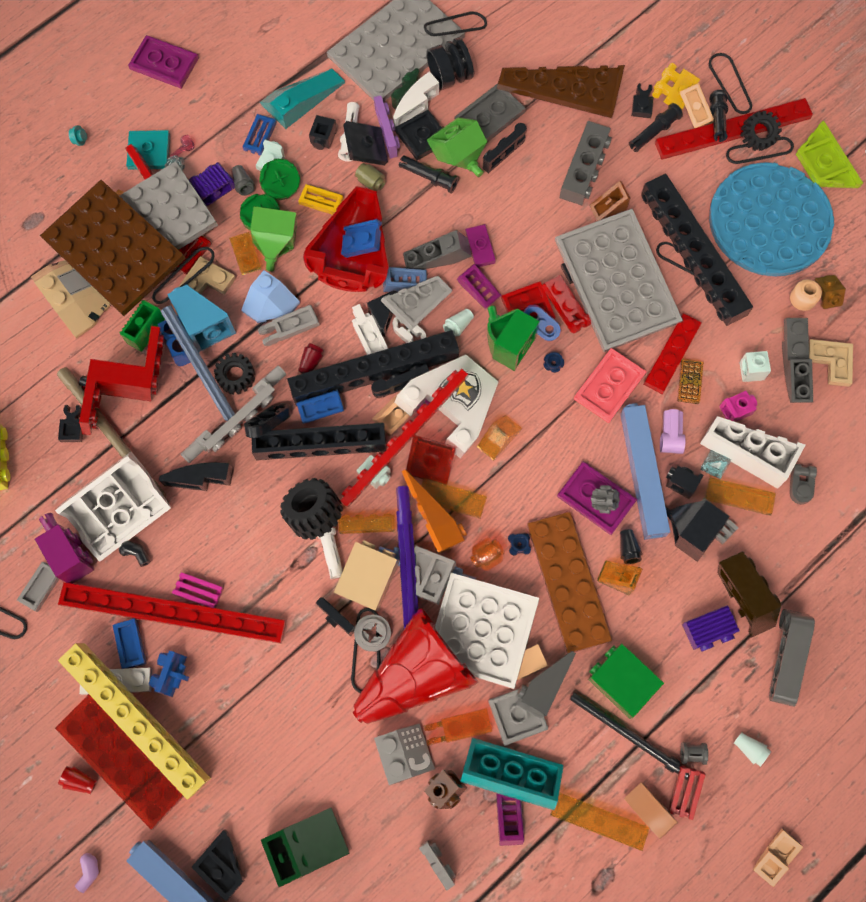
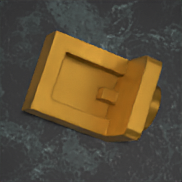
M826 275L815 278V282L819 284L822 290L821 307L828 309L842 306L846 288L837 276Z

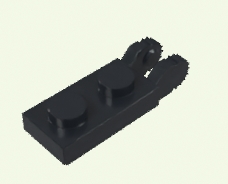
M427 364L423 366L416 365L403 374L396 373L388 380L379 379L371 384L372 394L379 399L401 391L410 380L429 372Z

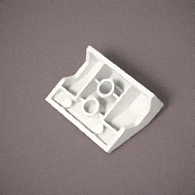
M129 452L64 501L55 511L70 521L79 532L82 542L100 562L119 548L123 542L131 539L168 511L171 506L145 467L132 452Z

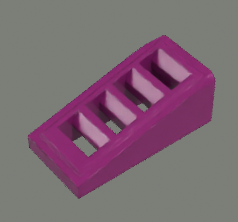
M475 264L457 278L460 285L485 309L501 297V294ZM473 275L475 278L469 281L468 278ZM479 281L481 284L475 288L473 284ZM485 287L486 290L480 294L478 291ZM490 292L492 296L485 301L483 297Z
M496 793L499 846L523 845L524 830L521 800ZM502 801H515L516 805H502ZM516 811V815H503V812ZM504 822H517V825L504 826ZM505 832H517V835L505 836Z

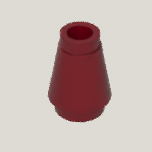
M312 343L304 347L298 371L302 374L313 371L324 357L322 355L324 350Z

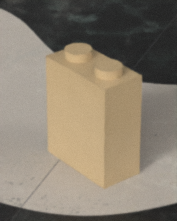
M363 540L362 544L355 542L334 593L379 611L399 560L395 559L396 554L383 549L381 553L374 550L376 545Z

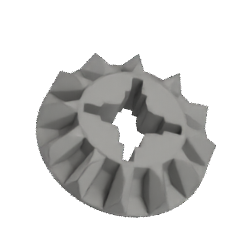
M367 615L356 624L354 637L362 649L377 652L388 644L391 637V629L383 617ZM375 624H377L376 632L382 637H374L369 643V634L363 630H372Z

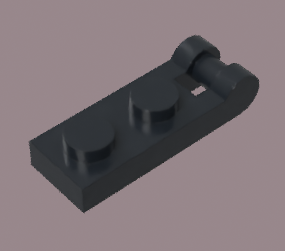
M517 123L514 132L507 138H502L493 150L485 153L483 169L488 174L525 142L527 127L524 123Z

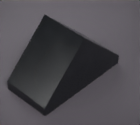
M395 290L367 302L368 312L373 316L384 337L386 336L393 313L384 305L381 299L384 296L398 293Z

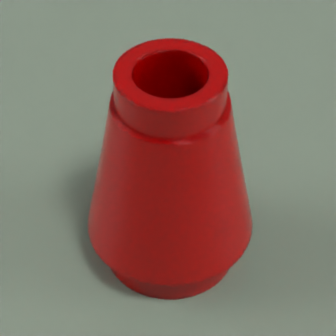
M66 766L58 785L63 786L62 789L91 795L97 780H94L75 766L72 768Z

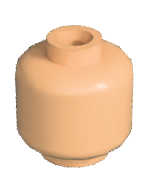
M809 279L798 282L790 295L792 305L802 311L814 308L821 299V287L818 283Z

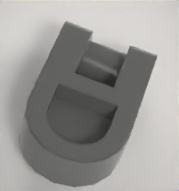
M795 464L792 469L789 493L792 501L803 505L814 497L815 478L817 475L816 466L801 467V464ZM800 475L806 476V481H799Z

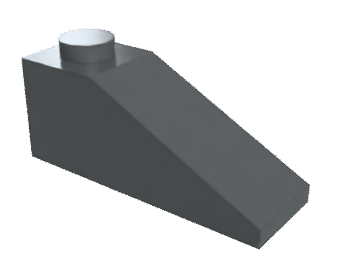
M571 651L526 685L522 684L516 695L519 698L516 705L540 719L547 716L576 653Z

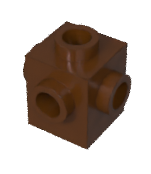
M442 770L440 774H435L429 780V786L424 792L429 796L428 801L436 809H452L460 802V796L467 789V786L460 782L459 777L452 770Z

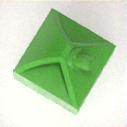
M458 117L427 139L438 161L467 169L470 172L472 171L477 177L482 176L484 173L478 166L477 159L487 144V140L477 120Z
M254 206L250 231L253 244L265 257L267 271H274L277 258L294 250L297 217L296 212Z

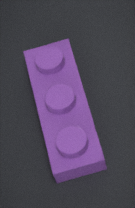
M381 95L374 97V107L389 157H398L397 148H400L398 137L393 135V131H395L393 120L388 119L387 116L390 114L387 102L383 103Z

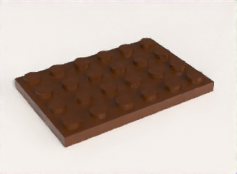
M102 180L98 181L40 235L49 246L123 316L131 311L186 259L177 248Z

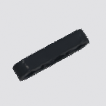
M274 404L244 424L246 436L249 438L261 437L290 418L289 404Z

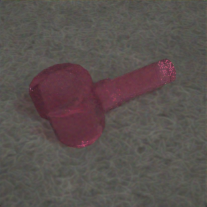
M189 135L181 137L182 146L169 156L172 160L182 152L194 149V143Z

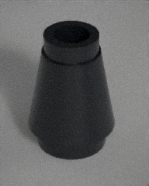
M633 530L621 531L620 558L624 561V564L640 562L643 553Z

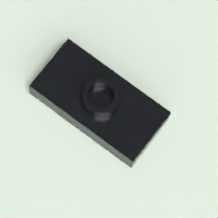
M320 597L315 603L328 615L325 619L334 628L338 625L351 637L355 627L328 601Z

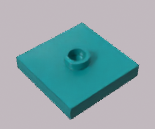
M169 130L129 131L128 146L132 144L138 149L150 169H164L168 166ZM127 152L126 167L128 170H138Z

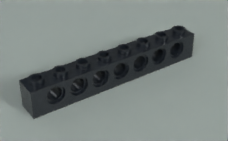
M665 173L645 183L641 193L644 203L649 205L653 217L662 225L664 234L667 237L669 236L673 242L675 251L680 253L684 259L685 267L693 272L696 284L704 290L706 299L710 304H713L718 318L728 326L748 316L753 309V305L668 175ZM712 281L718 282L719 285H715ZM723 298L729 299L731 303L724 301Z
M453 330L293 376L287 378L292 398L297 406L296 403L333 391L338 390L340 394L371 385L379 379L388 380L392 375L406 373L416 365L423 366L427 364V367H432L459 358V347Z

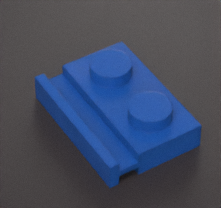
M375 219L344 227L346 232L343 235L341 255L347 258L379 251L381 236L379 226L382 225V222Z

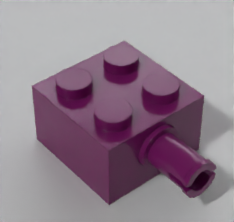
M52 513L44 514L47 519L41 516L39 521L46 532L34 540L55 577L66 583L73 584L94 571L91 565L93 559L87 551L84 552L80 545L83 543L78 534H73L69 528L65 529L59 525Z

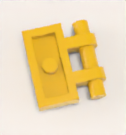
M670 63L668 68H665L662 72L661 80L656 82L652 96L659 98L661 94L666 95L663 101L665 104L675 103L682 110L685 104L680 91L698 84L700 79L685 69L679 74L675 71L677 66L674 63ZM670 80L674 82L672 87L667 84Z

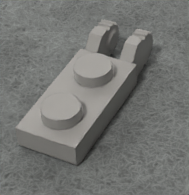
M308 305L260 326L258 332L260 335H265L276 329L277 333L262 340L265 346H270L278 341H283L320 325L312 306Z

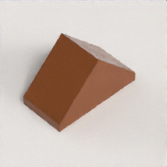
M619 181L589 206L596 220L600 221L627 211L631 198L622 181Z

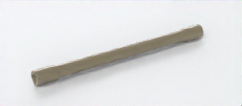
M67 367L60 369L57 372V376L82 405L85 391ZM96 408V416H98L97 426L123 458L131 450L99 409ZM153 479V481L155 482V484L157 485V487L159 488V490L161 491V493L164 495V497H166L165 492H164V491L162 490V488L158 485V483Z

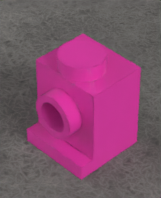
M744 391L731 398L724 399L719 407L726 419L737 422L753 415L757 410V400L754 395H749L747 391Z

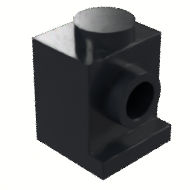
M316 115L309 133L310 143L314 148L318 150L330 149L333 138L337 133L336 120Z
M672 466L666 476L669 479L666 487L690 499L704 475L700 473L696 476L687 467L681 468L677 466V468H674Z

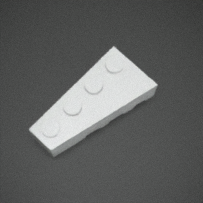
M718 416L700 443L777 489L788 479L805 447V444L799 442L795 444L787 441V438L780 436L776 438L765 434V431L759 429L755 431L746 428L743 424Z

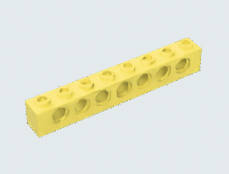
M75 643L58 660L187 800L193 797L211 779L85 643Z

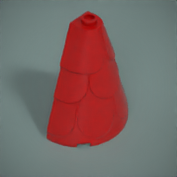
M356 186L305 248L303 259L310 273H316L318 280L324 284L343 291L365 292L370 287H379L385 281L389 267L382 225L379 226L381 231L379 251L347 258L341 255L343 235L346 232L344 227L375 219L382 222L377 191Z
M420 608L417 613L413 614L398 640L392 645L380 667L374 670L354 703L353 707L355 710L353 715L360 723L364 721L366 724L406 713L411 708L470 689L478 683V680L465 663L462 664L434 628L436 625L423 608Z

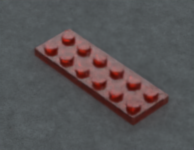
M90 694L55 727L65 740L151 830L184 797Z

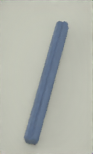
M170 305L164 307L161 310L162 315L224 420L228 421L235 415L234 411Z

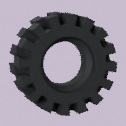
M763 110L762 112H756L743 123L745 125L741 127V130H743L741 137H745L742 141L743 143H748L746 147H753L752 150L754 151L758 149L763 151L774 145L781 136L779 133L782 132V128H778L781 122L777 123L775 121L778 117H772V112L767 113V111ZM757 124H763L767 128L768 134L765 138H759L755 134L754 129Z
M232 353L231 357L229 354H226V359L221 357L219 359L220 364L216 363L215 367L217 369H214L215 379L220 388L226 393L229 391L232 395H234V392L237 395L241 394V390H244V392L248 391L247 387L251 388L253 385L252 381H255V371L247 357L244 358L242 354L237 356L236 353ZM233 367H239L243 370L241 378L235 381L229 380L227 372Z

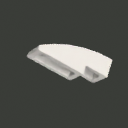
M430 71L421 77L403 96L393 116L394 128L428 110V101L439 95V82Z

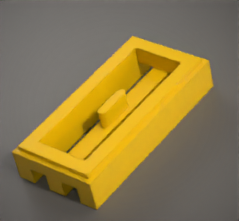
M305 184L298 202L299 205L333 215L336 212V208L344 200V196ZM307 192H310V193H313V194H317V195H320V196L310 195V194H307ZM323 197L336 200V202L327 200V199H325V198H323Z

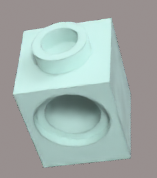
M767 351L745 353L739 362L743 382L765 380L771 372Z

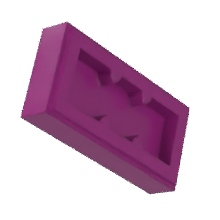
M486 225L466 228L465 233L474 264L477 267L495 264L496 260Z

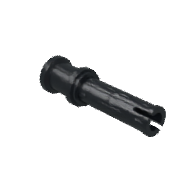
M715 90L709 97L712 104L710 111L714 123V140L717 141L719 136V142L727 139L726 114L728 112V104L726 102L728 95L724 90Z
M671 103L666 111L656 116L655 121L629 142L630 148L636 147L633 151L638 152L662 130H668L675 120H680L683 117L681 108L677 104Z
M405 155L401 157L400 160L403 163L399 162L400 168L430 180L433 186L443 187L447 189L448 193H453L459 181L458 176L446 174L441 168L435 170Z

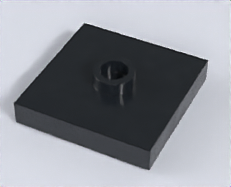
M426 110L396 126L395 132L414 158L419 160L433 152L427 139L440 131L442 127L430 111Z
M346 121L343 124L350 160L383 166L387 164L388 160L381 127Z

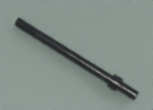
M573 693L569 700L664 764L665 769L671 773L676 772L679 774L682 765L679 764L680 761L673 756L669 757L577 693ZM685 773L684 779L688 781L689 773Z

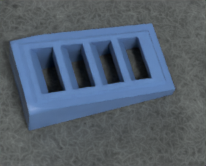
M389 267L387 277L383 282V292H391L393 290L399 292L402 289L416 286L418 284L416 283V276H419V283L426 281V270ZM407 277H411V283H408Z

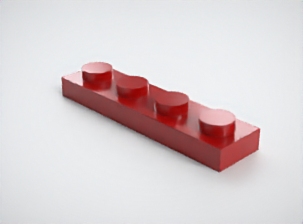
M684 313L681 316L683 321L677 323L643 384L662 395L702 322Z

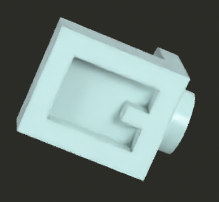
M264 140V151L256 164V169L261 171L264 164L273 159H285L283 147L275 141Z
M372 455L356 470L358 474L365 468L367 470L373 465L371 461L374 458ZM386 465L370 484L375 489L380 485L384 486L390 480V468Z

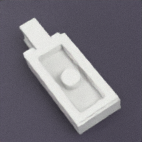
M360 304L352 307L355 319L352 320L353 327L366 354L388 349L373 316L370 313L364 314Z

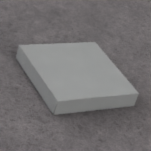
M519 689L488 700L504 746L548 730L544 717L540 719L516 705L519 699L516 697Z

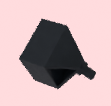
M707 500L689 503L673 509L666 507L667 517L672 522L675 546L697 562L730 517Z

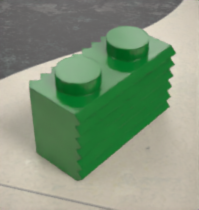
M145 300L141 301L142 303L134 311L135 314H132V317L129 318L130 320L124 325L125 327L122 328V331H119L124 341L140 352L149 343L151 326L158 327V323L165 320L161 310Z

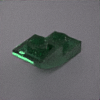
M418 68L406 73L402 78V87L397 88L391 94L392 107L395 110L407 91L420 79V70Z

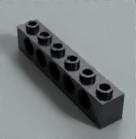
M384 423L272 430L261 437L252 438V454L256 461L386 451Z

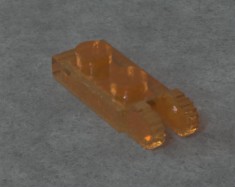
M487 708L444 718L439 722L424 725V731H433L443 727L445 736L433 737L427 740L428 746L442 742L450 743L493 732Z

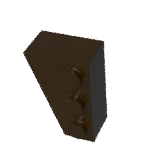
M743 551L720 561L717 573L730 598L734 597L742 610L738 611L740 617L745 616L749 622L751 630L748 632L751 638L776 627L781 602L778 596L772 594L769 590L764 576H760L756 571L754 561L750 557L748 558Z

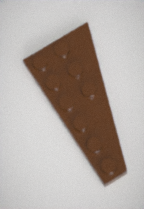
M608 65L600 66V68L558 66L556 69H546V67H539L528 70L526 67L502 68L497 89L612 118L625 65H618L617 68H608Z

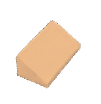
M695 84L680 91L694 128L712 124L713 116L700 84Z
M397 395L372 418L375 423H384L385 432L389 436L410 417L395 403Z

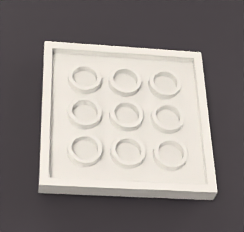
M451 573L435 629L462 664L465 663L475 677L515 689L540 598Z

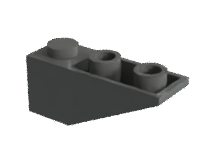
M458 230L403 253L406 268L422 270L452 265L472 257L468 238Z

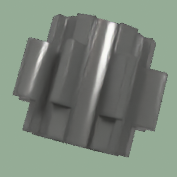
M601 485L600 489L595 488L591 497L592 507L599 510L600 513L610 514L611 510L615 511L619 506V492L607 485Z

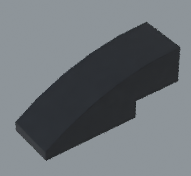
M199 463L165 473L159 477V481L168 487L207 491L209 483L230 486L233 468L229 463Z

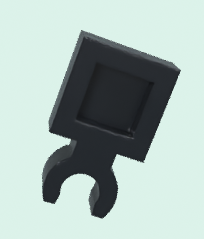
M641 83L637 85L636 95H634L631 116L651 119L654 97H650L652 85L649 84L646 91L641 89Z
M68 405L64 406L63 411L66 419H60L58 440L60 442H82L83 434L79 423L80 419H78L82 409L80 405H76V410L73 413H70L71 408Z

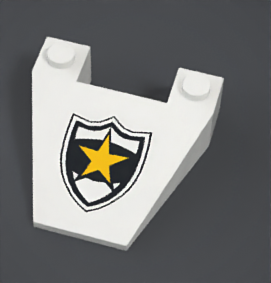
M463 355L410 380L395 400V403L409 416H412L426 399L429 402L434 399L432 394L440 386L444 388L449 383L447 378L454 370L459 372L463 369L468 373L469 377L438 409L458 426L447 438L444 445L460 459L478 438L498 385V381L467 355Z

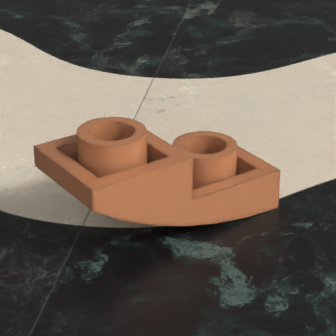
M642 782L624 798L659 839L678 823L666 807L656 799Z

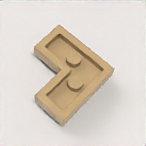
M199 257L178 287L209 261ZM212 263L187 285L199 294H202L205 288L209 286L225 295L236 278L235 275Z
M810 339L809 359H812V363L828 364V384L850 387L853 375V344Z

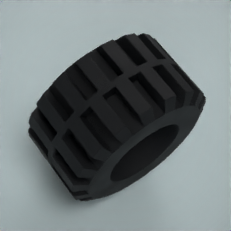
M312 478L310 481L306 479L302 483L295 484L293 489L290 488L288 490L289 493L283 497L284 502L280 505L282 509L280 513L284 521L298 537L306 540L308 538L310 540L316 539L317 536L321 538L326 532H331V528L333 526L336 527L338 524L337 520L341 519L342 514L340 512L343 511L340 499L329 484L325 483L322 479L317 480V478Z

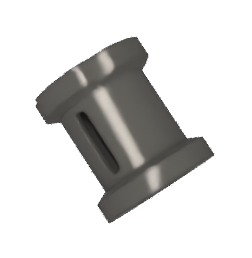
M681 742V763L701 762L702 765H707V744L687 745L686 742Z

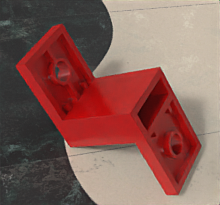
M151 326L145 367L90 359L79 420L82 434L92 435V429L97 428L98 416H96V408L101 406V395L151 402L152 395L157 394L158 376L155 375L160 374V360L164 349V335H160V327Z

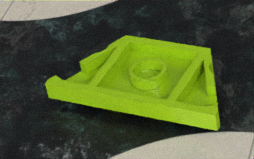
M822 121L817 129L808 137L807 141L798 149L796 153L797 158L812 182H816L820 187L860 188L863 181L825 121Z

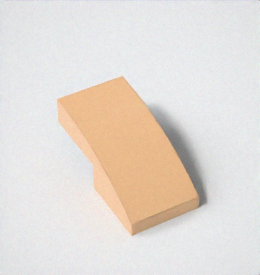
M538 644L525 650L517 681L548 666Z
M781 829L765 849L753 870L774 887L789 869L788 865L803 846L785 830Z

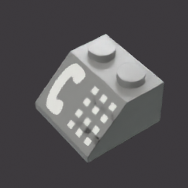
M420 723L374 738L389 785L435 770Z

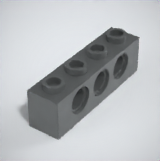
M590 121L587 122L561 187L560 199L581 206L585 198L589 199L593 187H590L591 182H596L599 170H596L597 166H602L606 155L603 153L604 148L608 149L612 137H609L611 128Z

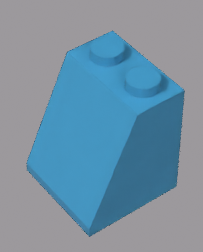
M188 285L177 287L167 294L198 352L236 334L228 314Z

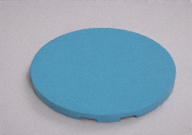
M767 162L744 166L731 173L719 185L711 201L709 223L715 242L731 261L750 272L776 277L792 275L803 271L822 256L832 239L834 216L831 204L822 188L816 182L813 183L807 178L805 173L793 167L787 168L778 165V163Z

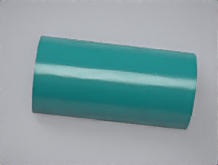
M472 738L460 782L554 811L558 802L564 765Z

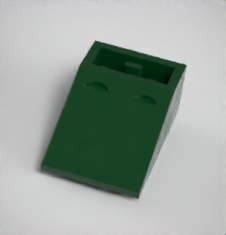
M332 808L261 839L278 888L350 854Z

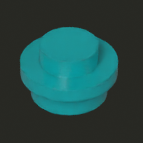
M75 125L69 130V139L72 144L83 146L87 140V133L80 125Z

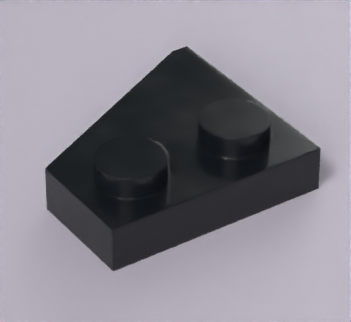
M226 829L219 834L191 867L225 901H228L245 881Z

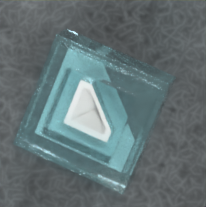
M711 450L700 470L721 479L731 459Z

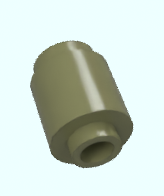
M362 163L355 172L357 180L370 190L380 191L386 183L385 175L370 164Z

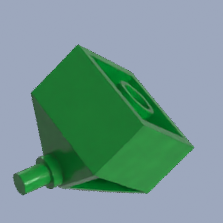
M496 306L488 307L489 322L487 324L490 353L494 360L515 371L535 341L540 321L519 309L500 316L497 313Z

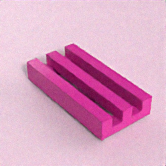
M181 572L179 581L176 582V588L173 589L172 594L206 607L216 608L224 588ZM188 580L196 584L205 586L207 588L216 590L217 592L216 594H213L205 590L196 588L194 586L185 584L184 581ZM181 588H185L187 590L212 598L213 602L211 603L205 601L203 599L183 593L180 590Z

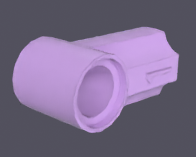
M677 409L666 410L663 412V433L660 437V452L683 454L685 450L683 412Z

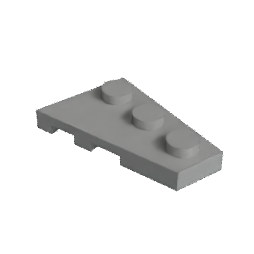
M439 276L420 282L411 288L402 289L393 295L384 296L381 301L411 331L453 290Z

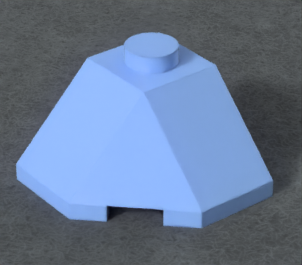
M263 270L250 286L241 311L257 323L267 322L266 320L276 319L293 312L300 304V301L280 280Z

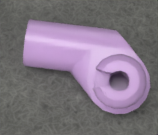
M85 853L80 858L83 876L75 884V887L82 893H85L99 874L97 859L91 853Z

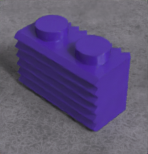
M219 162L209 165L205 171L189 179V182L206 207L235 188L233 179Z
M728 605L682 624L693 650L700 648L701 652L713 648V642L721 640L723 644L735 639L734 634L740 631Z

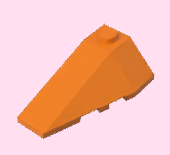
M406 469L401 471L413 498L417 501L420 514L424 520L426 519V528L437 551L442 553L465 542L464 536L467 533L462 523L457 524L455 519Z

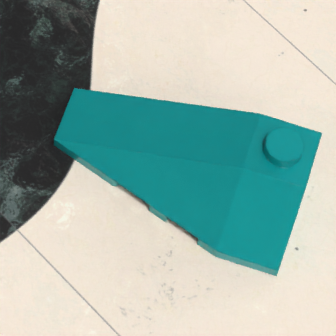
M329 69L275 90L263 99L260 104L287 129L345 84V80L333 69Z

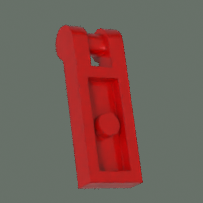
M561 275L542 285L545 293L571 333L574 334L580 331L581 327L586 328L591 325L589 315L585 314Z

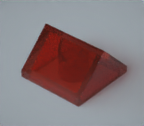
M414 435L406 470L413 477L447 486L456 459L457 447Z

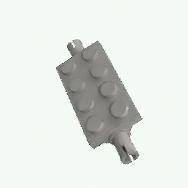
M280 366L275 367L252 388L256 396L213 435L208 430H205L181 453V456L190 463L203 451L210 453L213 450L216 453L225 444L224 439L228 435L231 438L241 430V423L255 417L258 413L256 410L260 406L264 409L274 398L272 395L275 391L273 387L286 376L285 371Z

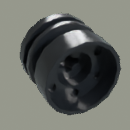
M457 37L453 41H447L445 49L442 45L427 49L428 66L431 74L439 82L440 90L454 86L455 79L462 83L465 79L470 80L474 77L471 56L461 38Z

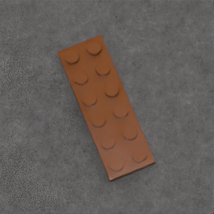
M570 512L527 523L530 538L567 654L571 651L578 652L611 642L612 639Z

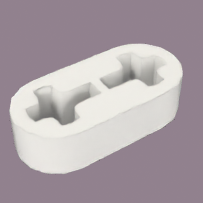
M397 317L393 319V331L405 343L413 342L411 334L415 337L421 336V339L426 338V333L418 325L410 331L404 327L398 328V323H403Z

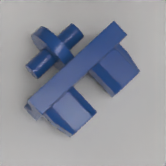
M173 651L159 654L157 665L163 666L160 675L153 674L149 681V685L155 689V692L173 697L175 689H179L181 680H189V677L184 675L186 656Z

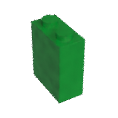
M623 644L617 648L613 645L606 652L605 656L607 659L601 665L597 662L589 671L592 676L588 680L623 714L631 719L661 688L664 682Z

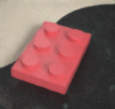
M611 348L574 396V400L610 423L643 379L646 371Z

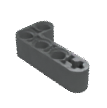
M783 609L781 612L779 628L783 633L769 691V700L772 702L793 707L797 704L815 627L814 618L808 614Z

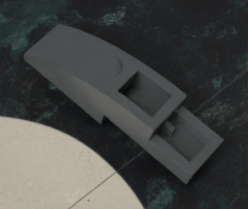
M808 318L784 319L782 355L790 403H813L812 359H809Z

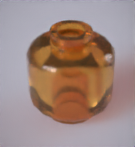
M487 537L472 547L473 555L470 559L476 568L481 567L483 570L489 571L503 561V554L505 552L496 538L493 540Z

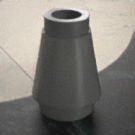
M242 165L234 166L232 173L236 192L243 196L251 194L254 190V181Z

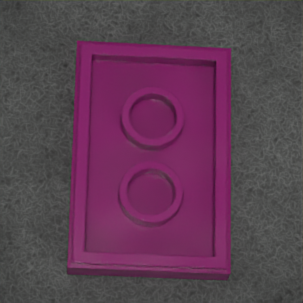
M146 35L128 66L130 70L182 89L199 57L194 52Z
M584 461L557 495L559 499L609 535L613 534L637 501L635 497ZM601 485L611 486L612 489L619 492V506L615 511L611 510L610 514L600 513L599 510L592 507V492L595 491V488L600 489Z

